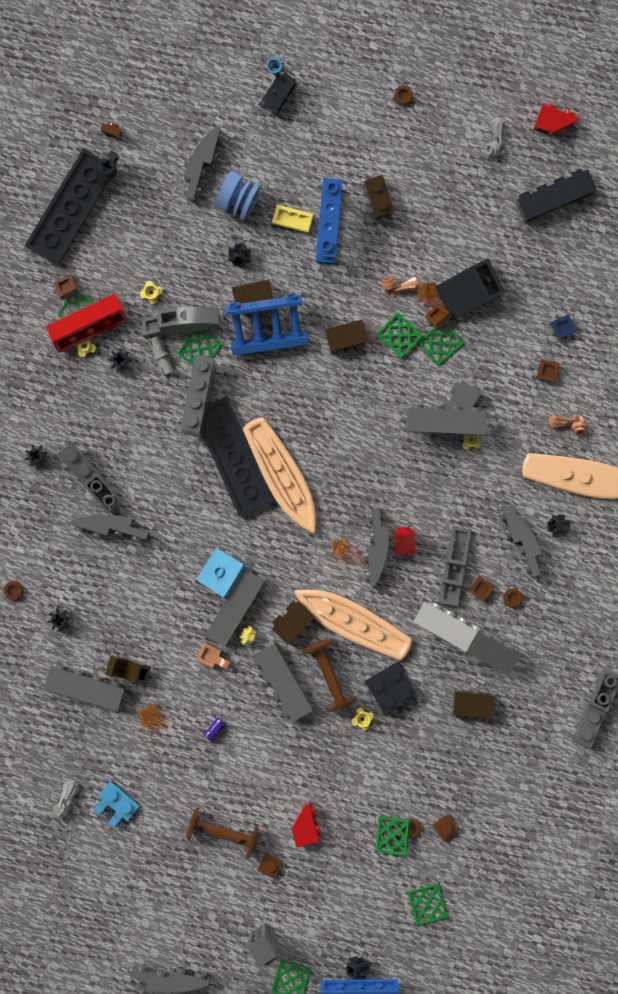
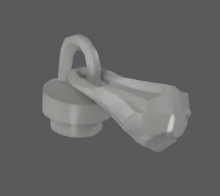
M494 118L491 121L495 141L490 142L485 147V152L490 157L502 156L506 152V147L502 143L504 121L500 118Z
M71 780L63 784L60 802L55 804L52 810L55 817L64 818L67 816L70 803L79 792V785L76 781Z

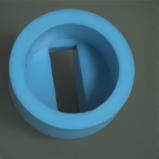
M277 58L269 59L266 65L268 71L274 74L279 73L282 69V62ZM271 62L279 65V69L271 67Z

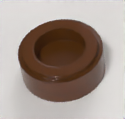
M408 86L396 88L394 100L398 105L405 106L412 101L413 92Z
M10 581L4 586V595L10 600H17L23 595V586L18 581Z
M511 588L505 591L503 601L508 607L515 608L522 603L523 596L519 590Z
M413 818L406 819L410 820L408 838L417 837L421 831L419 822ZM406 827L402 829L404 834L406 833Z

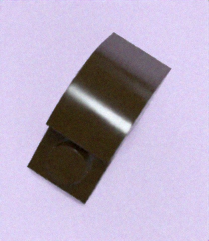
M110 656L105 675L146 685L151 666L121 656Z

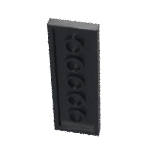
M84 148L82 149L24 245L56 266H59L105 189L96 182L100 172L98 170L100 157Z
M226 396L209 404L203 437L239 517L274 502L228 397Z

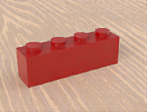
M114 293L47 325L46 328L52 343L58 353H61L128 321L118 297Z

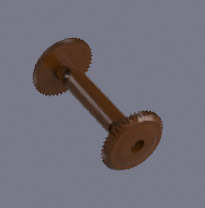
M330 638L309 645L302 651L303 655L314 652L317 656L318 664L334 698V703L325 708L327 712L343 709L354 703L357 699L356 696L345 698L342 695L328 655L325 653L324 647L334 642Z
M200 808L194 809L186 832V839L190 841L194 830L246 846L248 850L245 858L251 857L259 835V827L257 825L254 827L252 836L198 820L197 816Z

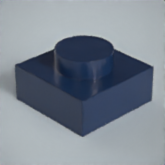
M569 314L550 322L557 340L576 332Z

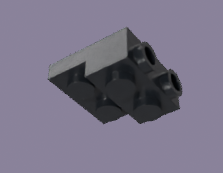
M398 661L365 680L384 715L388 713L391 716L397 713L399 706L404 703L406 706L416 701L414 697L418 696Z

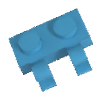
M110 781L98 795L102 800L93 811L100 815L106 806L109 805L116 811L114 816L108 821V824L114 828L122 817L127 821L140 805Z

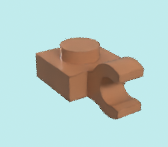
M206 642L203 643L195 659L211 668L216 663L228 669L231 661L219 656L221 653L220 649Z

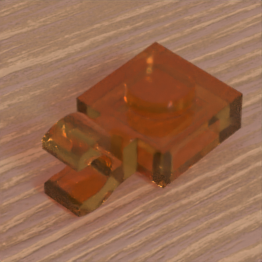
M343 538L339 541L337 539L334 540L330 546V549L333 550L332 555L339 558L341 553L343 554L347 548L345 546L348 541Z

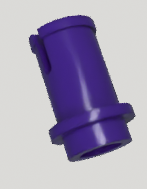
M217 717L211 726L204 730L203 736L213 742L227 724Z

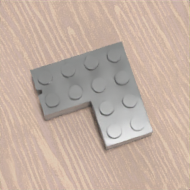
M424 601L413 621L508 675L520 654L514 652L515 647L506 642L504 643L503 640L462 617L456 616L453 612L445 608L443 609L442 606L435 602L430 605Z

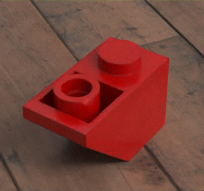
M542 104L533 130L552 136L575 125L579 117L568 110L560 111L552 104Z
M410 527L397 528L398 531L393 532L395 555L415 553V530H410Z
M305 802L292 824L296 848L319 842L318 836H321L319 824L315 825L313 818L317 817L314 805L310 806L309 802Z

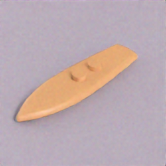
M262 417L252 420L243 428V432L270 492L282 510L295 523L310 533L315 534V506L307 482L300 469L266 419Z
M528 453L525 457L522 474L526 479L582 496L598 499H618V468L591 460Z
M309 589L295 590L296 597L315 616L314 619L341 637L399 661H402L409 653L412 638L361 605L330 592Z

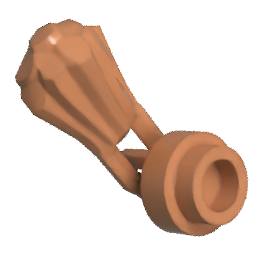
M387 276L382 279L383 282L381 283L385 295L389 298L395 297L398 291L419 290L421 286V280L416 277L397 286L396 279L393 276Z
M551 415L550 419H548V424L551 428L572 425V432L577 436H582L587 431V423L581 415H575L573 418Z

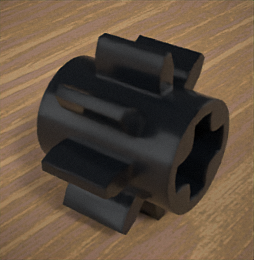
M235 243L233 248H229L228 261H232L234 266L244 267L246 262H251V249H247L245 244Z
M119 348L117 353L111 351L113 357L108 359V361L113 362L111 369L118 367L119 373H121L124 367L129 370L127 364L128 362H133V360L127 358L130 353L127 351L123 354L121 348ZM119 356L125 359V361L121 362V365L115 361L119 359Z
M32 444L30 451L25 450L28 453V457L25 460L31 461L30 467L37 463L38 467L41 468L43 461L48 462L45 459V455L49 452H43L42 445L36 449V446ZM38 451H39V454H38V455L41 456V458H40V459H36V460L34 461V458H35V457L32 456V455H33V453H38Z
M562 514L552 515V519L547 522V531L553 533L552 537L555 538L566 537V533L571 530L570 520H566L565 515Z
M56 608V614L49 613L52 618L47 623H52L53 627L51 630L57 627L62 632L63 626L70 627L67 622L72 617H67V609L60 612V609ZM58 615L60 616V618H64V621L61 622V625L59 624V622H55V619L58 618Z
M352 957L350 962L346 964V973L352 980L366 979L365 975L369 974L370 965L363 957Z

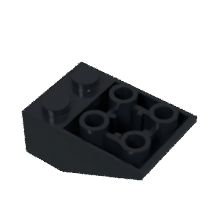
M489 258L435 286L446 310L452 315V321L505 294V290Z

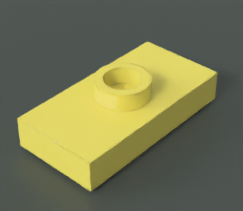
M276 205L272 224L309 233L314 214Z

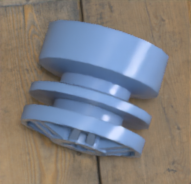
M231 170L222 184L214 206L224 212H227L231 206H234L233 216L236 217L240 210H242L240 219L245 221L258 202L261 184L257 182L251 189L253 180L249 179L245 185H242L243 175Z

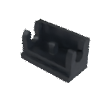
M280 71L259 103V106L277 116L296 86V79Z

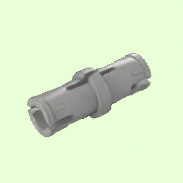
M157 336L148 340L154 354L153 358L157 361L162 375L174 372L167 356L169 354L165 351L160 337Z

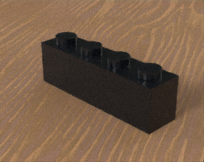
M576 170L571 173V177L565 179L562 176L554 180L552 185L547 186V184H543L537 187V191L533 193L527 191L520 194L516 205L524 223L594 194L597 189L589 170Z

